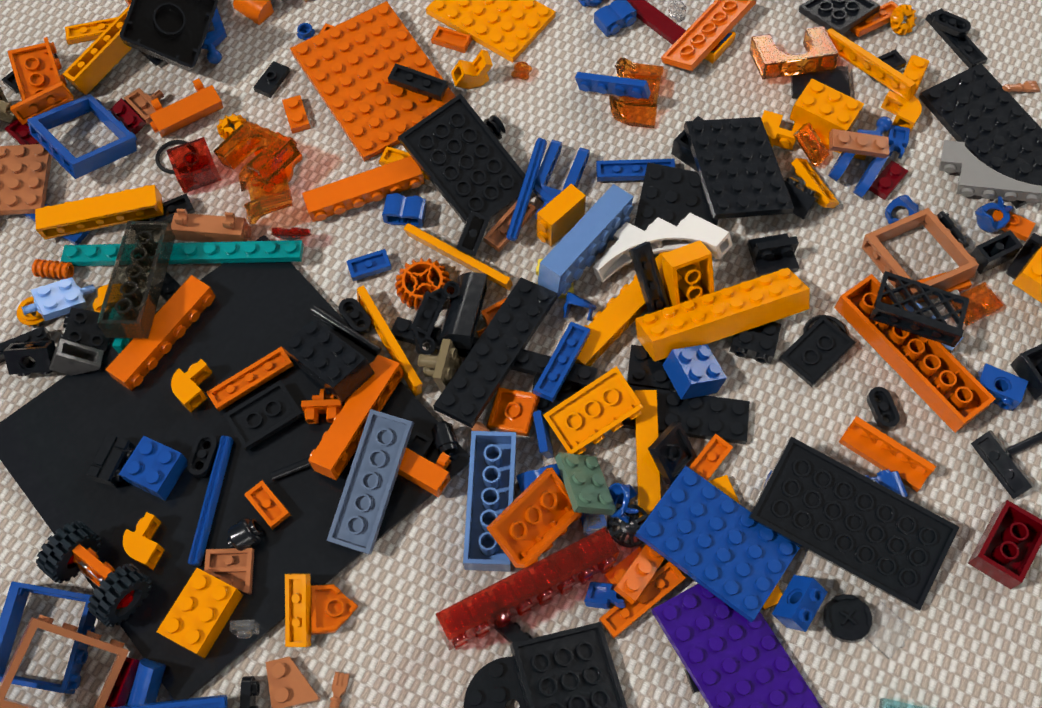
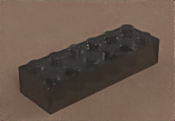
M168 221L127 222L97 321L99 328L106 338H149L176 238Z

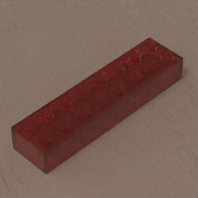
M604 527L436 613V625L449 651L454 648L456 651L469 644V640L475 637L481 639L490 633L489 630L496 625L498 628H502L511 622V618L517 615L523 617L532 611V607L538 604L540 606L548 604L553 600V596L559 593L561 596L573 590L572 586L578 583L584 585L594 578L593 575L599 572L601 574L607 573L614 568L613 565L617 561L616 559L620 551L607 528Z

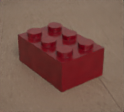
M1006 500L996 508L968 564L1009 589L1018 586L1023 582L1042 544V520Z

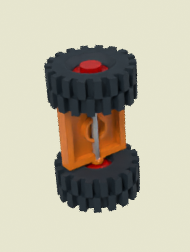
M72 521L71 525L69 523L65 524L62 530L59 528L55 531L56 534L54 536L51 535L48 538L47 544L44 543L41 548L43 550L38 552L37 556L39 558L36 559L38 568L54 582H67L72 576L74 578L78 576L80 571L99 587L94 589V595L90 596V603H88L87 607L89 612L107 627H114L115 624L119 625L122 620L126 621L131 613L134 614L137 611L136 608L144 603L143 599L149 595L147 592L151 590L150 585L152 581L136 566L124 564L122 568L119 566L114 569L108 562L102 563L98 560L97 549L101 546L99 543L101 538L81 521Z

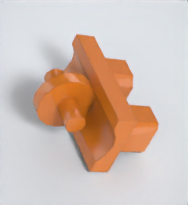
M325 388L320 389L319 395H312V400L301 401V408L304 411L307 424L319 423V414H326L327 422L333 423L336 414L340 413L344 407L340 400L335 399V396L327 394Z

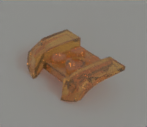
M620 58L615 64L618 77L647 80L651 94L649 99H637L628 96H619V99L609 95L612 115L615 120L629 126L655 128L658 97L664 67L639 64L626 58Z
M280 150L256 156L242 167L239 173L241 192L245 191L247 187L249 190L251 201L244 204L246 219L251 225L256 224L266 214L293 206L290 186Z

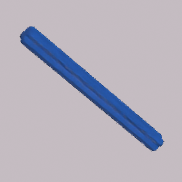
M538 138L535 143L506 235L508 240L516 241L518 239L546 149L547 141L545 139Z
M230 436L220 437L188 558V563L192 566H201L233 444V439Z

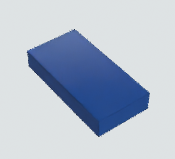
M538 410L533 412L539 451L545 458H553L554 452L549 425L543 416L544 413Z

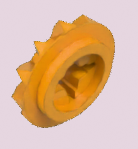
M899 5L891 14L890 25L892 30L898 35H906L912 32V28L916 26L914 23L915 19H917L914 14L916 10L912 9L911 5ZM903 16H907L905 20L906 23H902V21L904 20Z
M233 113L229 117L225 115L224 119H219V125H217L218 134L225 140L240 139L248 130L247 121L241 114L236 116ZM233 124L235 126V130H233V128H231L229 125Z
M32 296L23 300L17 308L18 320L29 327L32 325L39 326L40 322L45 321L43 316L37 311L36 316H33L31 313L24 315L21 307L33 304L34 298Z

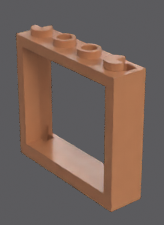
M929 208L870 232L864 237L862 249L883 274L887 271L911 279L884 247L882 242L923 225L959 266L923 283L941 290H946L973 278L979 265L976 259L965 250L963 244L957 241L951 234V231L940 222L937 215L933 214ZM889 280L894 288L898 287L896 282ZM907 288L912 297L919 294L917 289ZM899 291L898 293H899V294L903 297V299L905 300L906 297L904 296V294L902 293V291ZM923 298L915 300V302L917 303L923 300Z
M41 614L38 619L31 617L0 683V708H37L5 698L37 628L117 654L94 708L105 707L129 650L123 648L125 643L115 639H111L108 643L100 640L102 636L100 634L87 631L86 635L76 632L78 627L64 622L61 627L52 624L53 618Z

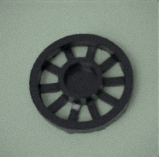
M628 504V508L638 509L642 512L643 516L635 519L636 514L629 516V513H625L629 517L628 523H625L623 520H621V523L613 522L615 518L610 517L608 527L609 533L616 543L623 547L633 548L644 543L641 540L634 543L633 535L641 527L639 522L645 518L647 519L649 515L641 507ZM613 525L620 526V529L613 532ZM623 532L621 540H618L615 535ZM627 535L630 537L631 544L623 543Z

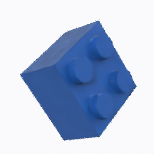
M708 344L672 349L662 365L681 400L716 394L727 379Z
M143 436L119 475L127 483L166 501L187 467L188 460L182 453Z

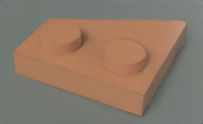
M236 548L206 549L204 567L206 573L246 594H252L253 548H247L243 551H238Z
M291 657L266 662L271 708H292L320 701V697L313 690Z

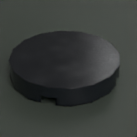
M842 594L835 596L827 603L823 611V623L833 638L841 642L853 643L867 636L872 626V614L866 603H863L858 597Z

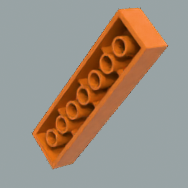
M872 274L841 295L834 308L956 433L986 410L996 398L940 342L869 319L880 286V282ZM889 296L881 298L883 303L894 304Z

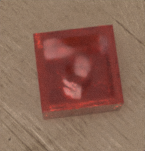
M204 137L166 150L177 181L184 193L221 181L220 174Z

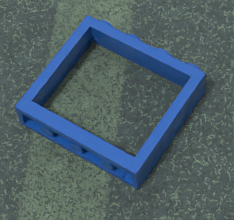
M91 94L27 119L30 134L74 179L137 151V138L135 134L130 132L122 121H118L112 112L107 110ZM92 112L119 139L75 158L48 130Z
M12 581L0 617V682L6 670L29 593L86 602L77 631L86 635L87 631L95 633L94 624L96 617L89 612L87 607L88 603H90L89 598L93 595ZM74 641L62 684L14 676L11 684L75 694V690L81 682L80 673L82 666L88 658V644Z

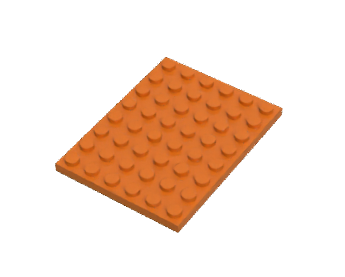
M387 1L290 48L292 55L364 162L384 152L387 146L394 147L400 144L398 136L456 97L449 87L440 101L388 82V77L395 63L442 80L443 78Z

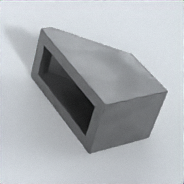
M60 338L53 353L49 370L71 376L99 370L104 351Z

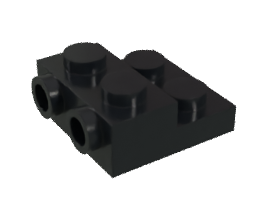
M770 322L735 334L729 352L734 353L738 357H749L759 363L771 364L782 324Z

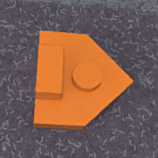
M334 584L311 585V635L336 633L358 608V605L345 596Z

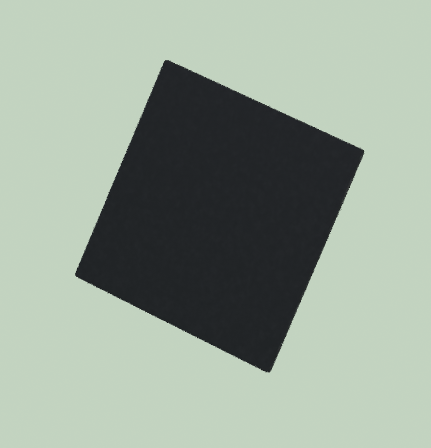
M261 236L260 238H258V239L255 240V241H270V240H269V238H268L267 236ZM291 262L223 263L203 277L200 281L210 286L216 296L213 303L205 308L198 320L189 326L184 336L172 345L171 350L164 354L158 361L157 366L150 370L143 378L142 383L132 391L113 379L105 370L119 355L113 348L112 342L108 345L106 353L103 354L99 370L72 376L67 374L0 422V460L54 535L56 534L55 531L59 528L62 530L65 524L69 523L71 525L72 521H81L101 538V542H99L101 546L97 549L99 561L102 563L108 562L114 569L119 566L122 568L124 564H133L152 581L150 585L151 590L147 592L149 595L143 599L144 603L136 608L137 611L134 614L131 613L126 621L122 620L120 626L143 658L166 665L162 684L174 700L189 699L285 618V574L309 573L311 585H325L363 553L326 541L355 453L337 481L314 471L312 466L275 481L272 480L270 475L271 472L310 457L311 452L317 448L322 440L324 432L328 431L332 423L327 422L326 414H319V423L307 424L304 411L301 408V401L312 400V395H319L320 389L324 387L293 363L294 366L221 411L216 409L206 393L269 353L282 347L312 319L317 320L363 355L369 364L377 357L375 353L310 313L311 308L316 306L351 328ZM159 310L140 322L141 327L143 328ZM202 359L212 371V374L198 385L207 399L190 412L174 395L171 388V380L178 368L185 373L192 364ZM281 380L304 416L246 451L223 414ZM400 381L381 412L414 422L411 435L414 430H417L433 439L431 430L438 421ZM203 433L214 435L218 443L221 436H230L233 439L206 549H230L231 547L227 542V538H229L228 529L243 518L257 520L263 529L261 542L253 547L252 594L240 591L243 597L205 659L156 631L196 568L204 571L206 549L201 566L190 565L188 558L212 468L206 476L195 477L186 467L166 501L127 483L125 480L119 482L117 488L96 482L86 475L106 434L129 440L135 446L138 445L143 436H146L182 453L187 460L196 438ZM435 442L425 457L434 464H436L441 454L437 451ZM207 444L205 449L210 448L211 444ZM459 444L457 445L458 450L449 455L451 462L445 469L449 472L451 479L469 465L470 462L469 454ZM204 464L199 465L197 470L202 469ZM397 474L376 542L433 494ZM261 480L264 481L290 513V516L273 530L244 495ZM146 512L156 516L161 521L151 540L165 549L153 570L132 559L123 547L125 530L128 529L135 532L138 521L144 517ZM85 576V578L91 584L93 589L99 588L96 584H94L89 578Z

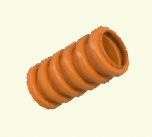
M36 259L32 264V273L35 277L59 278L62 280L73 277L74 266L71 262Z

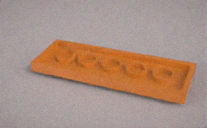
M715 0L661 57L662 63L693 71L756 4V0Z

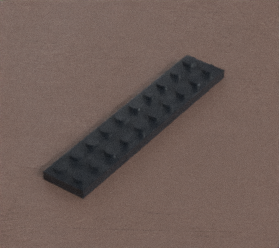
M534 376L532 393L540 377ZM563 383L554 402L540 397L536 411L541 410L545 414L582 388ZM630 385L633 391L657 390L658 433H663L673 421H679L687 437L711 440L716 433L726 442L746 444L750 401L707 395L681 400L677 391ZM628 417L622 421L624 426L621 428L635 429V418L631 420Z

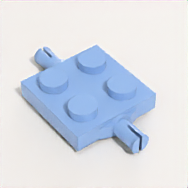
M70 277L30 290L34 303L21 308L24 315L37 311L43 316L45 321L69 314L71 307L87 308L84 296L94 293L96 290L93 284L80 288L76 285L74 279Z

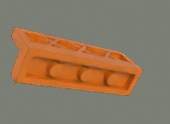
M857 416L839 440V443L881 470L890 469L891 472L898 471L903 484L916 492L920 490L927 477L936 468L934 464Z

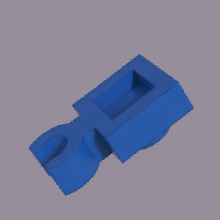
M892 125L888 130L887 137H889V145H891L890 157L893 151L899 153L898 158H902L905 152L904 148L908 145L910 128Z
M590 582L584 600L586 607L609 609L611 603L618 608H625L626 604L623 599H619L622 596L613 590V584Z

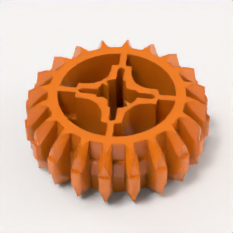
M421 257L420 262H416L413 259L411 265L405 263V269L400 268V275H396L397 282H395V287L397 289V296L403 304H407V307L411 308L414 306L417 311L426 291L431 293L442 288L448 281H451L448 271L445 270L443 265L439 266L437 260L432 263L430 258L424 261ZM434 277L439 280L438 286L434 285ZM409 282L413 286L412 292L407 289Z

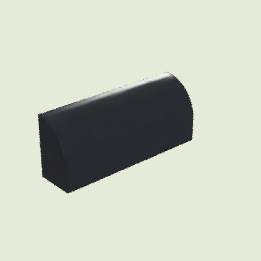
M475 272L463 273L456 279V283L460 287V293L455 298L450 299L437 345L441 346L442 339H451L455 348L471 350L487 292V274Z

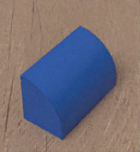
M145 658L139 661L127 706L156 703L166 668L165 664Z

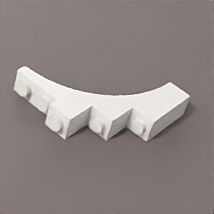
M689 213L682 219L677 227L659 217L645 231L625 222L613 235L616 243L596 261L593 270L597 280L604 283L612 274L632 262L629 250L644 242H650L653 254L671 251L700 240L712 253V257L720 260L732 246L730 232L692 213Z

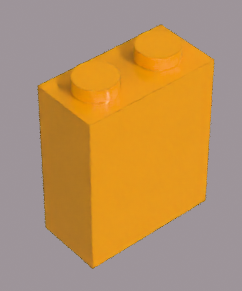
M570 184L537 212L538 238L542 242L553 246L585 215L586 195L573 184Z

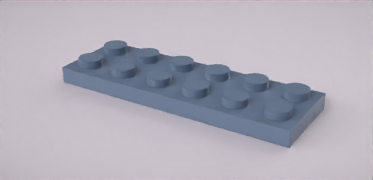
M370 409L326 541L366 554H372L414 422Z

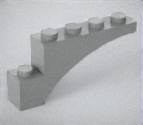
M944 140L939 171L959 173L956 194L966 197L982 196L986 199L1001 196L1006 201L1019 200L1030 204L1042 203V186L1018 181L995 171L975 157L966 148L965 142Z

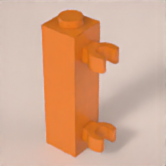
M198 78L192 81L197 92L165 108L162 107L158 98L150 101L156 111L150 114L152 119L150 125L155 133L159 132L161 137H164L222 109V101L213 85L204 88L201 80Z
M406 447L398 474L439 498L451 480L449 472L445 470L451 462L450 456L442 452L436 464Z

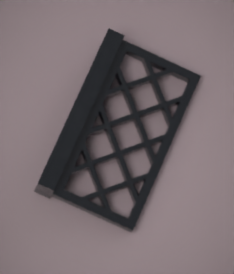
M885 271L869 319L955 347L963 335L964 330L962 328L970 299ZM887 279L896 282L898 287L891 290L886 283ZM907 288H915L919 294L912 297ZM902 291L906 299L899 302L894 293ZM928 295L938 296L940 302L933 304ZM889 296L894 304L883 303L881 298ZM923 298L928 306L920 309L915 300ZM954 301L962 304L961 309L955 311L950 302ZM910 303L915 311L904 310L902 305ZM944 305L949 314L941 316L937 307ZM931 310L936 319L926 317L924 312ZM952 317L957 327L948 325L945 320Z

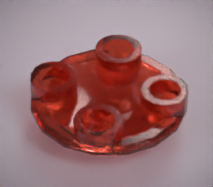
M273 227L271 235L283 240H301L312 235L311 229H303L301 227H291V229Z

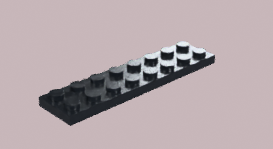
M521 277L433 405L434 410L473 428L557 300V293Z

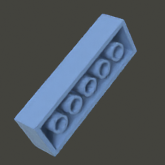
M613 184L540 262L537 285L556 292L557 299L562 293L566 294L571 287V283L574 280L577 281L582 276L583 270L593 264L597 254H602L607 247V243L610 240H615L613 235L625 222H630L631 218L629 215L633 209L632 201L634 196Z
M471 431L463 555L465 570L511 572L510 559L486 527L514 501L516 432Z

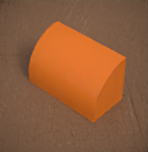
M233 0L234 9L258 25L274 13L271 0Z

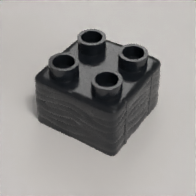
M132 0L120 32V38L129 47L190 71L194 69L218 5V0Z

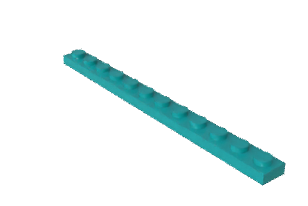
M302 240L65 245L61 261L71 262L73 266L302 262L304 244Z

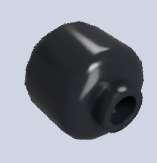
M243 518L228 529L229 538H227V542L231 548H236L238 551L253 548L261 542L263 529L257 520Z

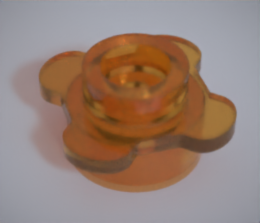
M517 62L514 65V71L511 73V76L526 81L529 79V72L532 71V67L526 62Z

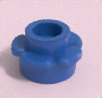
M302 23L297 28L299 39L308 40L315 34V30L308 23Z

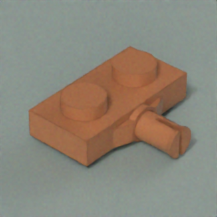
M138 88L124 97V100L148 125L152 122L150 114L156 112L150 101L156 98L159 100L164 95L158 90L150 96Z

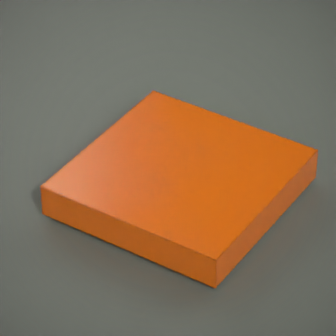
M499 387L486 427L489 430L516 432L517 435L529 436L534 420L533 412L537 410L540 397L531 392Z

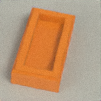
M441 26L437 27L431 38L432 44L466 53L472 41L471 35Z

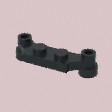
M448 281L442 288L431 293L428 291L424 293L408 329L413 333L418 354L429 355L435 351L436 344L430 338V335L445 301L455 298L460 293V287L455 281Z

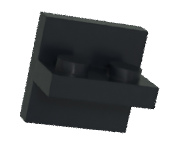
M788 233L748 240L747 245L757 277L785 268H789L792 272H798L799 265L795 257V251L799 244L797 236L789 237Z

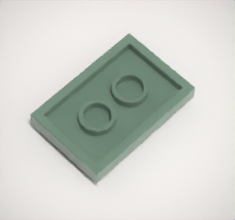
M559 452L555 460L573 511L613 515L617 509L597 457Z

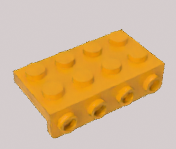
M616 366L543 414L567 453L580 455L587 450L585 446L590 442H593L595 445L605 438L603 434L611 429L612 432H615L624 426L623 420L628 417L633 420L642 414L640 409L644 406Z

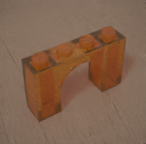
M825 27L806 29L803 45L807 52L803 54H788L780 51L774 44L770 34L753 36L751 38L750 54L762 80L836 69L839 53Z
M247 121L213 151L224 166L234 170L252 153L263 149L246 166L257 181L266 185L301 154L293 138L283 136L279 132L275 133L268 128H263L256 123L253 124Z

